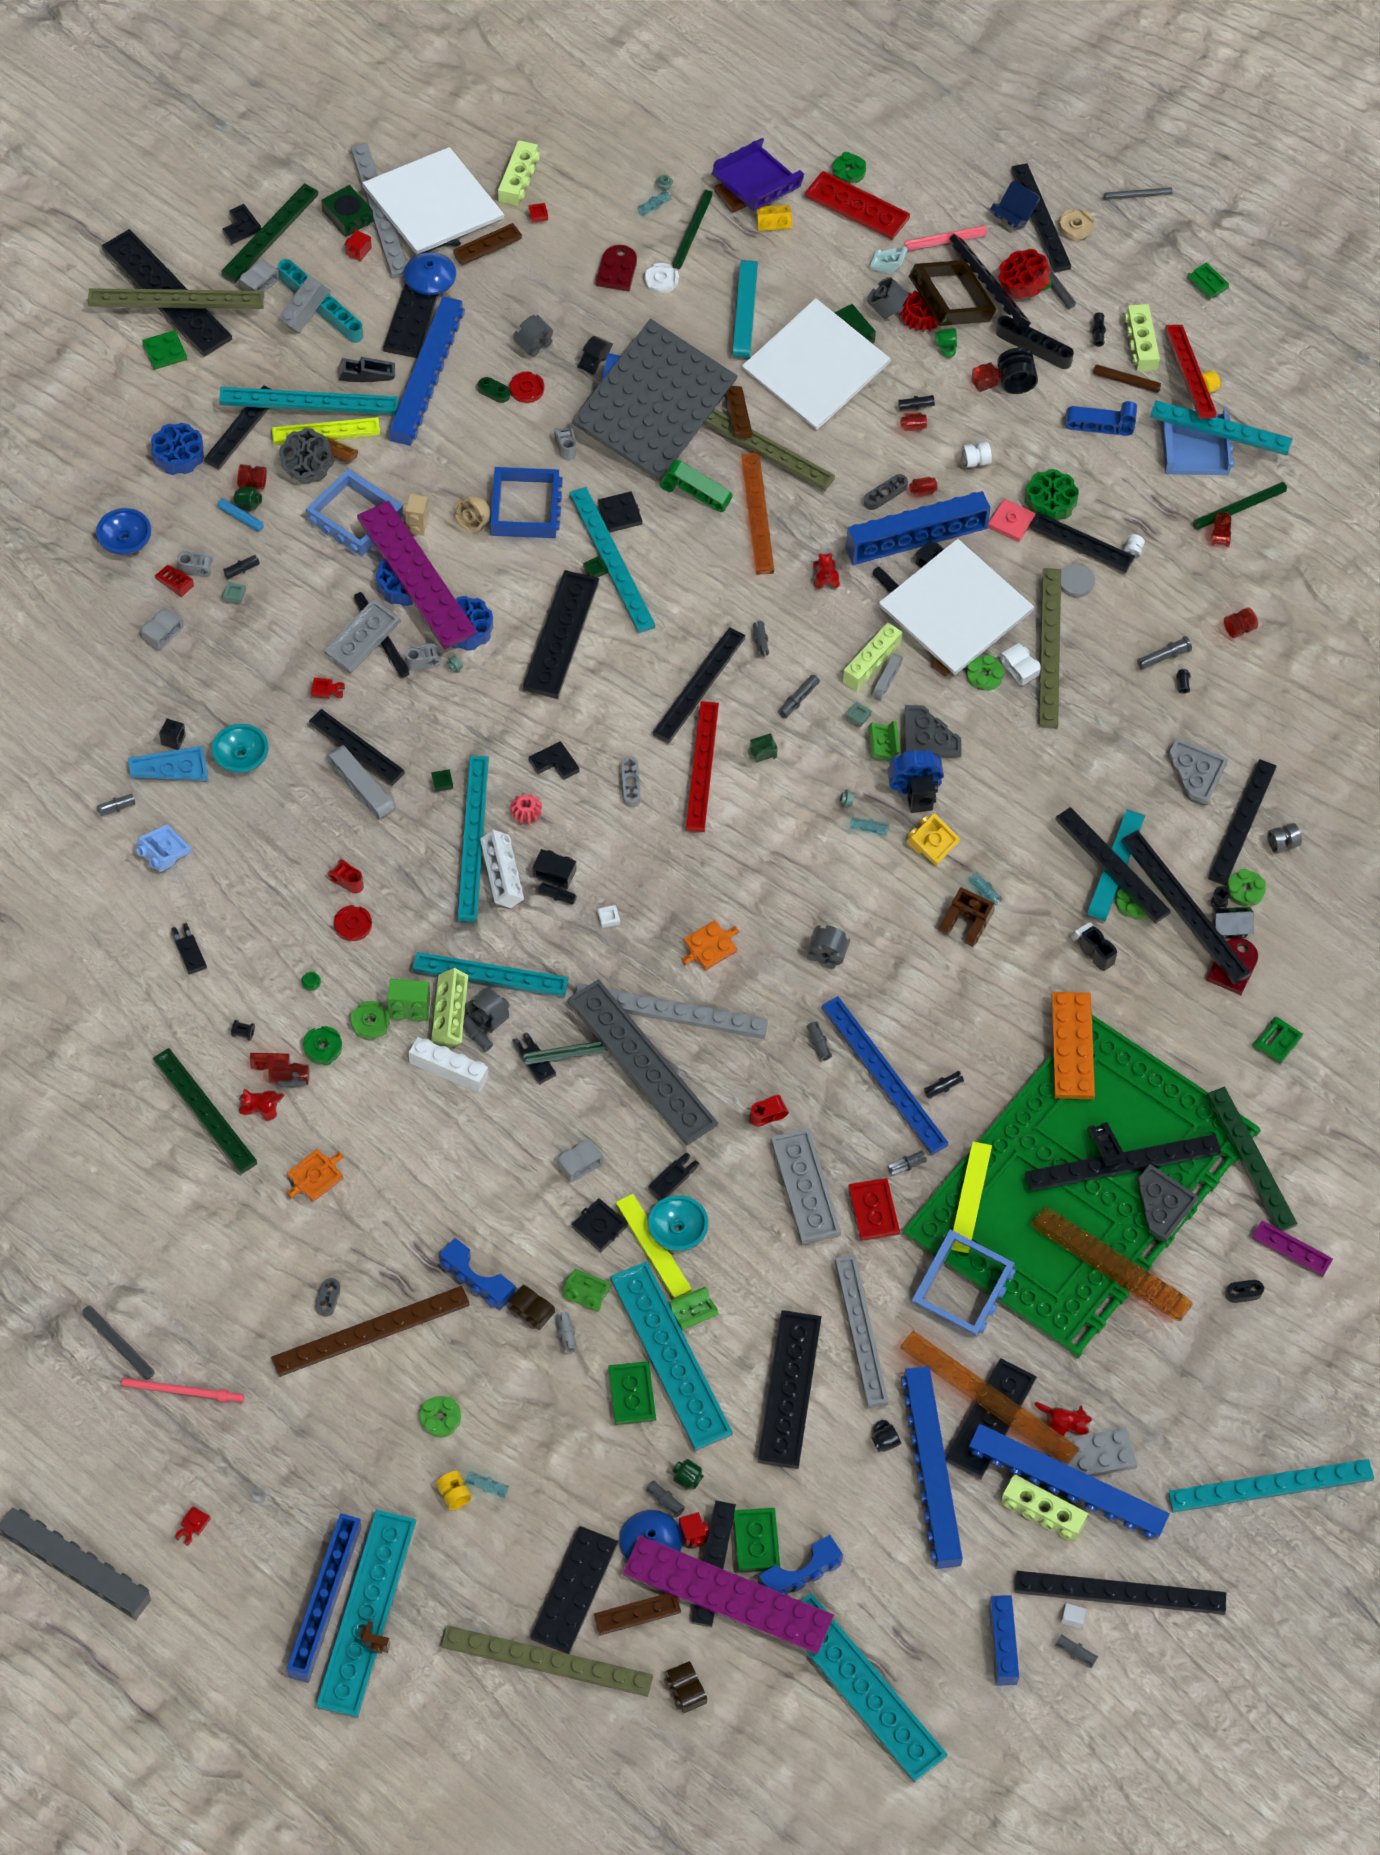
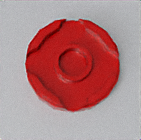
M526 371L520 372L512 378L509 389L510 394L515 400L531 403L542 397L545 385L540 375Z
M349 905L337 912L334 919V929L342 939L358 941L364 939L370 933L372 918L365 908Z

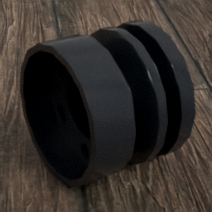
M1012 348L1003 352L998 357L997 365L1004 391L1010 394H1022L1032 390L1037 385L1038 376L1033 354L1030 350L1026 348Z

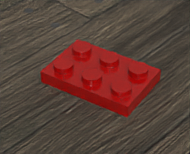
M888 1178L848 1185L860 1241L900 1235Z

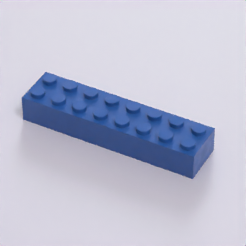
M980 491L962 497H955L951 500L940 501L929 506H921L918 509L903 511L899 514L888 515L881 519L870 520L866 523L854 524L851 527H847L845 549L852 565H857L923 547L929 540L938 543L982 531L988 528L991 507L984 492Z

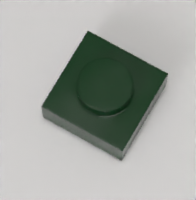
M599 556L583 563V568L589 576L598 578L608 573V568Z
M450 769L431 772L435 792L453 789Z

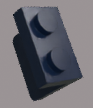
M1012 181L999 204L993 203L990 210L995 212L994 216L1003 220L1005 218L1008 220V224L1012 227H1025L1040 200V196L1018 182Z

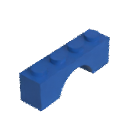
M454 1238L439 1253L440 1266L447 1272L451 1271L460 1283H466L475 1295H481L490 1307H496L500 1311L516 1293V1286L502 1274L493 1277H483L474 1273L469 1266L471 1259L470 1249L457 1238Z
M828 1535L812 1544V1560L805 1568L798 1571H787L775 1565L758 1576V1584L788 1596V1593L793 1590L799 1591L804 1588L807 1582L820 1579L826 1571H834L839 1568L843 1561V1553L831 1535Z
M1012 1595L991 1596L989 1616L994 1637L996 1686L1017 1685L1019 1666Z

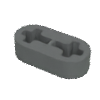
M334 1278L326 1279L323 1282L316 1302L317 1312L323 1317H328L334 1313L340 1295V1284ZM331 1285H334L335 1289H332L331 1294L329 1295L328 1288H330ZM326 1300H329V1307H327L326 1310H323L322 1306L325 1305Z

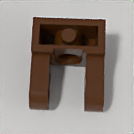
M960 887L940 925L939 931L949 935L960 915L974 921V924L967 934L965 944L974 948L995 911V903Z

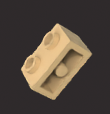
M410 494L408 503L404 504V524L413 535L425 534L429 521L428 497Z

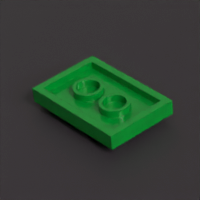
M649 1361L608 1365L615 1425L656 1421Z
M775 1508L735 1510L734 1527L738 1572L767 1571L775 1565L781 1567Z

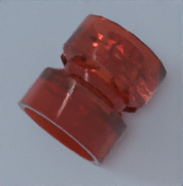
M240 464L237 478L238 487L252 486L258 490H264L267 478L266 467L255 466L252 468L251 465Z
M1247 607L1240 610L1239 613H1233L1224 617V626L1229 636L1236 638L1245 632L1257 629L1258 620L1254 611Z

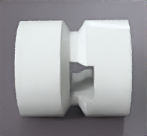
M987 441L979 442L976 446H973V444L962 445L961 454L965 468L976 467L978 463L981 466L991 464V449Z

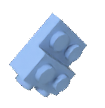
M168 825L138 837L136 845L137 854L140 857L144 856L148 860L149 866L152 869L156 868L159 872L174 866L177 859L190 854L192 849Z

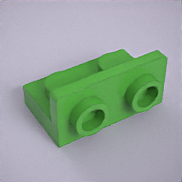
M574 1269L565 1282L562 1296L598 1312L601 1309L603 1299L610 1291L611 1283Z

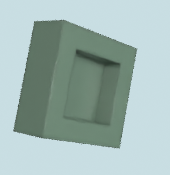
M228 582L223 594V600L241 604L246 592V586Z
M855 702L846 713V719L861 727L871 716L872 711Z

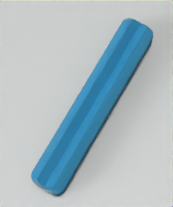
M224 498L218 501V508L256 531L263 529L264 523Z

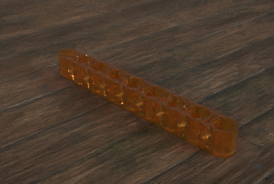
M1043 1207L1031 1222L1038 1232L1172 1319L1181 1321L1192 1307L1193 1303L1188 1297L1052 1209Z

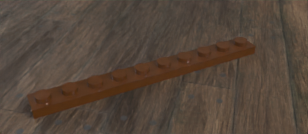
M459 1286L274 1355L271 1359L278 1377L463 1309L470 1306L463 1286Z

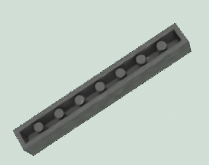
M13 1507L10 1509L0 1523L1 1536L131 1618L138 1619L151 1601L148 1588L142 1584L136 1585L131 1582L132 1579L124 1573L120 1575L115 1572L114 1567L109 1563L104 1562L103 1564L99 1562L93 1553L89 1551L85 1553L80 1550L81 1547L77 1543L64 1540L63 1535L58 1531L53 1530L52 1532L48 1530L42 1521L38 1519L36 1521L32 1520L26 1511L22 1509L18 1511Z

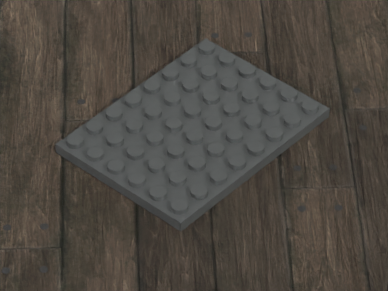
M650 318L572 420V424L647 474L661 481L671 463L679 458L737 380L738 375Z

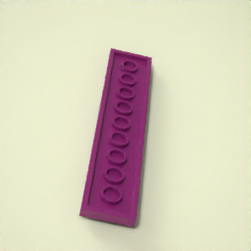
M390 501L358 514L357 520L443 649L445 650L477 635L476 629Z
M640 1535L623 1571V1576L816 1655L820 1652L834 1618V1614Z

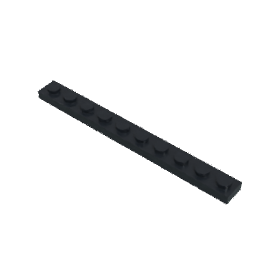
M1136 830L1122 838L1121 842L1232 984L1235 985L1250 976L1249 970L1142 834Z
M1214 1134L1124 1152L1125 1162L1106 1166L1102 1157H1096L1025 1171L1024 1175L1029 1192L1146 1170L1150 1164L1156 1168L1218 1156L1221 1154V1149L1217 1136Z
M1018 1570L1015 1583V1593L1220 1615H1225L1227 1592Z

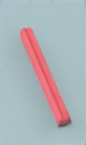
M979 226L905 241L904 246L907 247V251L951 243L952 241L949 238L953 233L963 240L987 235L986 226Z

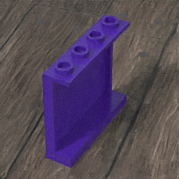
M764 138L753 141L751 144L741 147L739 150L729 153L721 159H717L713 164L711 174L753 211L801 187L804 173L801 170L792 174L762 148Z

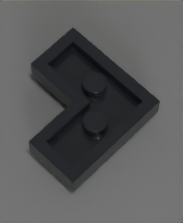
M242 204L229 210V215L235 223L222 230L232 245L257 233L261 229V225L246 205Z
M561 741L528 757L530 764L537 774L555 767L562 779L565 780L580 772L579 766Z

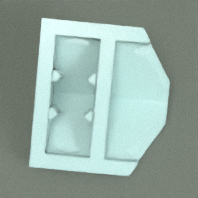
M907 247L884 251L876 250L870 264V269L891 275L902 265Z

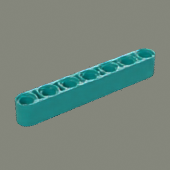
M283 259L278 263L280 280L296 293L308 275L289 259ZM328 293L316 312L353 343L360 342L363 339L361 321Z
M741 260L733 343V357L750 358L758 261Z
M1128 809L1112 847V850L1126 864H1128L1131 854L1121 842L1122 838L1136 830L1140 832L1145 815ZM1104 870L1087 916L1106 922L1119 886Z

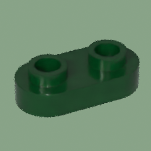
M483 377L478 381V391L482 395L499 403L507 402L510 399V389L508 386L490 377Z

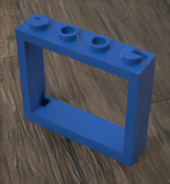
M495 467L490 525L491 536L556 538V530L560 529V521H557V517L561 516V506H558V502L562 501V491H559V488H562L563 477H559V470ZM502 481L553 483L551 522L499 521Z

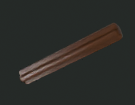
M1098 364L1095 365L1093 370L1094 375L1158 393L1161 389L1160 382Z

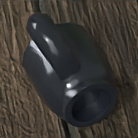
M879 1420L874 1425V1436L871 1439L878 1452H885L902 1444L894 1426L887 1420Z

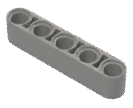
M344 745L326 755L333 769L378 820L395 810L391 799Z

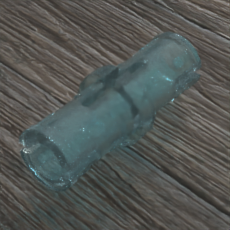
M664 190L655 197H650L647 202L637 207L639 213L644 216L654 209L657 210L662 204L671 200V195L667 190Z
M852 816L850 828L866 831L869 834L872 832L887 836L889 824L873 821L870 818L867 820Z
M974 872L972 874L974 878L970 876L969 881L978 889L980 895L995 903V906L999 903L996 900L1001 902L1002 897L996 893L992 885L986 882L978 872Z
M470 1471L466 1480V1484L482 1489L484 1493L490 1492L504 1499L509 1490V1485L492 1480L493 1478L490 1476L487 1478L473 1471Z

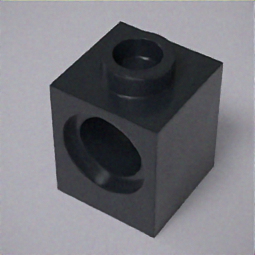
M167 718L159 732L161 745L179 750L186 737L184 723Z

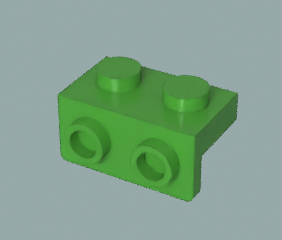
M892 721L888 726L872 722L868 726L872 758L890 761L900 753L901 747L899 745L897 722Z
M702 1287L669 1302L681 1330L719 1315L718 1309L710 1299L706 1287Z

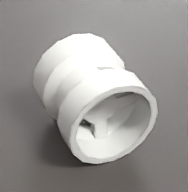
M1136 534L1129 535L1124 551L1134 555V560L1139 559L1145 540Z

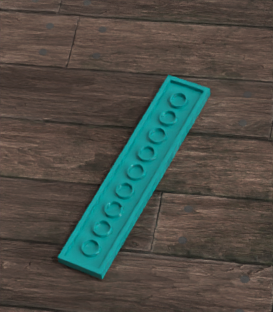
M643 1262L610 1276V1280L694 1450L697 1451L732 1436L733 1432L648 1262Z
M376 1509L316 1707L318 1709L354 1718L359 1717L377 1657V1653L363 1647V1641L360 1639L363 1626H367L368 1621H372V1634L383 1636L417 1523L416 1519Z
M812 1593L801 1600L827 1611ZM833 1619L819 1654L816 1655L806 1650L804 1652L915 1783L947 1758L948 1754Z

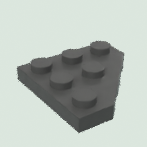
M905 705V752L928 750L940 757H961V737L958 734L951 732L948 726L938 717L935 718L930 714L924 705Z
M1150 1164L1139 1177V1189L1148 1231L1166 1243L1199 1201L1200 1197Z

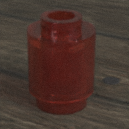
M904 413L903 417L900 418L901 428H904V431H921L926 429V414Z
M934 477L913 479L912 483H910V492L915 497L930 495L937 491V481Z

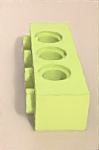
M518 140L498 189V202L518 206L520 200L524 199L525 187L529 186L530 175H533L535 171V162H538L540 158L537 144Z
M1149 304L1128 305L1127 313H1124V322L1128 324L1127 336L1131 339L1129 345L1130 350L1133 351L1132 362L1136 364L1137 371L1158 370L1160 357Z
M887 623L844 669L843 683L858 692L901 645L902 631Z
M456 968L438 975L431 1039L434 1044L440 1047L445 1046L449 1049L462 1043L468 975Z
M1015 1474L1003 1493L1001 1500L1008 1509L1017 1510L1029 1520L1034 1519L1041 1523L1044 1528L1054 1530L1064 1539H1071L1073 1541H1076L1089 1514ZM1027 1497L1030 1502H1023L1020 1498ZM1039 1507H1046L1049 1511L1042 1512L1039 1510ZM1062 1516L1065 1517L1067 1521L1061 1522L1057 1518Z

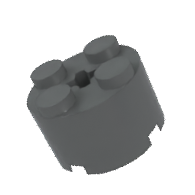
M887 277L878 283L879 287L876 290L874 288L871 290L867 298L870 306L884 319H887L894 313L899 314L903 310V304L909 296L895 280Z
M532 315L520 324V331H515L513 335V340L531 357H535L542 347L547 348L553 341L551 339L553 329L539 315L537 317Z
M821 925L816 926L807 946V958L811 961L823 963L827 968L834 969L836 965L843 963L850 944V938L847 940L846 933L836 927L826 925V928H820Z
M490 986L481 990L465 1004L466 1013L472 1015V1020L478 1027H482L485 1033L488 1031L492 1033L509 1018V1002L505 998H501Z

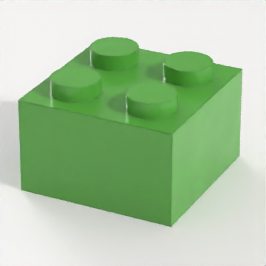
M390 979L388 992L390 1018L395 1020L411 1019L417 1022L428 1021L431 1001L429 981Z

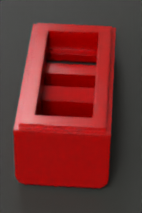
M166 565L155 575L157 580L180 597L184 596L194 587L191 577L169 565Z

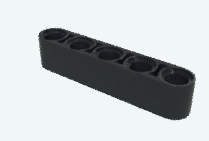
M1009 316L998 318L996 335L999 338L1019 348H1026L1033 355L1061 369L1071 367L1074 355L1071 347L1029 326L1028 328L1022 325L1017 326Z

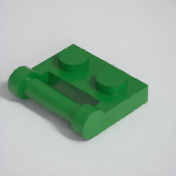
M1274 1017L1270 1021V1026L1259 1039L1254 1041L1252 1047L1256 1051L1263 1052L1279 1064H1282L1302 1039L1303 1033L1280 1018ZM1276 1029L1282 1030L1270 1046L1265 1044Z

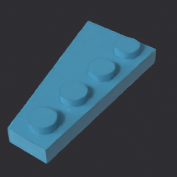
M202 746L128 758L131 778L209 781Z

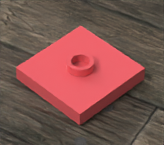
M1004 499L989 521L988 528L1020 542L1035 518L1036 513Z

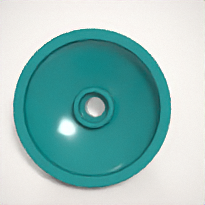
M233 724L222 729L212 743V753L216 763L221 768L234 773H245L256 769L265 761L269 751L268 740L265 734L257 727L249 724Z
M682 1195L669 1196L660 1200L652 1208L648 1219L649 1232L654 1241L665 1249L671 1251L690 1250L699 1245L705 1238L708 1231V1216L703 1206L696 1200ZM679 1227L682 1230L676 1231L675 1228Z

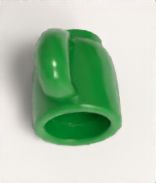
M956 328L935 332L936 346L941 348L944 356L953 357L956 354L957 348ZM944 348H953V349H952L951 351H947V350H945Z

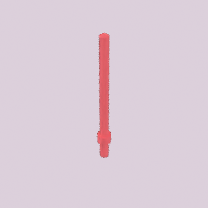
M123 1378L121 1383L122 1386L214 1398L220 1402H227V1400L244 1401V1394L231 1393L229 1390L224 1389L216 1391Z

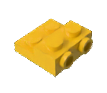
M933 813L929 817L925 815L919 821L921 826L918 829L914 827L907 834L909 838L906 842L918 854L923 853L936 866L961 839Z

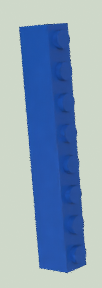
M342 1513L339 1515L287 1667L289 1678L307 1683L310 1681L362 1528L360 1518Z

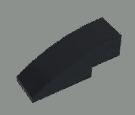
M361 357L359 361L342 358L338 366V380L378 382L395 378L394 362Z

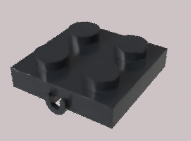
M632 491L597 500L601 512L600 515L603 517L602 519L609 533L642 525L643 520L640 515V509H638V504H636Z
M600 1198L588 1209L584 1208L581 1216L572 1223V1229L600 1252L612 1241L614 1242L615 1238H618L619 1234L628 1227V1222Z

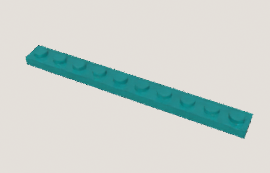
M220 387L219 405L396 415L398 396Z
M587 487L571 491L570 498L601 560L608 568V574L638 634L655 628V623Z
M470 756L458 921L477 922L482 862L480 839L484 834L489 756Z
M1364 1459L1169 1490L1168 1497L1172 1513L1369 1482L1374 1480L1370 1460Z

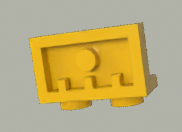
M789 204L763 206L755 210L759 231L792 228V212Z

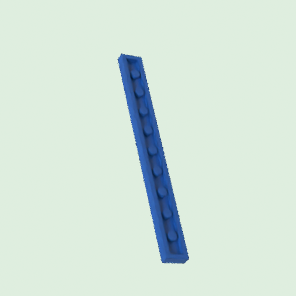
M839 996L823 1004L822 1010L929 1153L934 1155L946 1148L948 1141Z

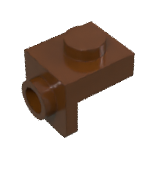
M368 1621L367 1626L362 1627L360 1634L363 1647L369 1648L372 1652L378 1654L382 1652L388 1653L390 1639L372 1634L373 1622Z

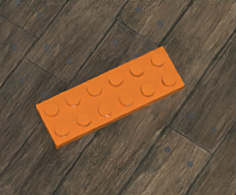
M1052 992L1054 1097L1058 1099H1094L1091 993Z

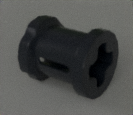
M1219 886L1214 890L1213 898L1211 899V905L1214 909L1227 908L1228 899L1231 896L1230 890L1224 886Z
M235 1019L232 1025L231 1036L235 1037L237 1035L251 1041L255 1032V1024L251 1023L249 1025Z

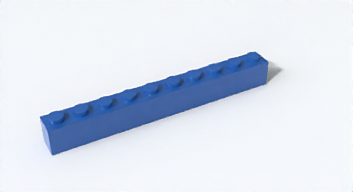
M444 296L441 298L391 425L390 441L411 446L413 439L416 440L417 428L422 425L423 413L428 410V400L433 397V387L438 384L439 372H442L444 368V359H447L449 356V346L453 345L454 334L459 330L460 318L463 319L465 314L461 300Z
M930 1366L905 1369L904 1376H901V1384L907 1395H904L905 1407H909L910 1410L907 1418L909 1427L912 1426L913 1428L911 1443L912 1446H916L914 1461L915 1465H919L920 1470L917 1472L918 1484H922L923 1491H920L922 1504L925 1503L926 1505L924 1520L925 1523H929L930 1530H927V1538L929 1543L932 1542L933 1547L930 1550L931 1561L935 1562L936 1569L959 1567L962 1565L963 1557Z
M979 1424L968 1449L971 1450L972 1455L981 1459L984 1456L990 1459L991 1464L1000 1468L1003 1465L1009 1468L1010 1473L1017 1476L1022 1474L1028 1477V1481L1035 1485L1041 1483L1047 1486V1490L1054 1494L1060 1492L1066 1495V1499L1073 1503L1079 1501L1086 1504L1085 1508L1092 1512L1098 1510L1105 1513L1104 1517L1111 1521L1116 1519L1124 1522L1123 1526L1130 1530H1135V1528L1143 1531L1142 1535L1149 1539H1154V1537L1158 1539L1170 1515V1513L984 1425Z

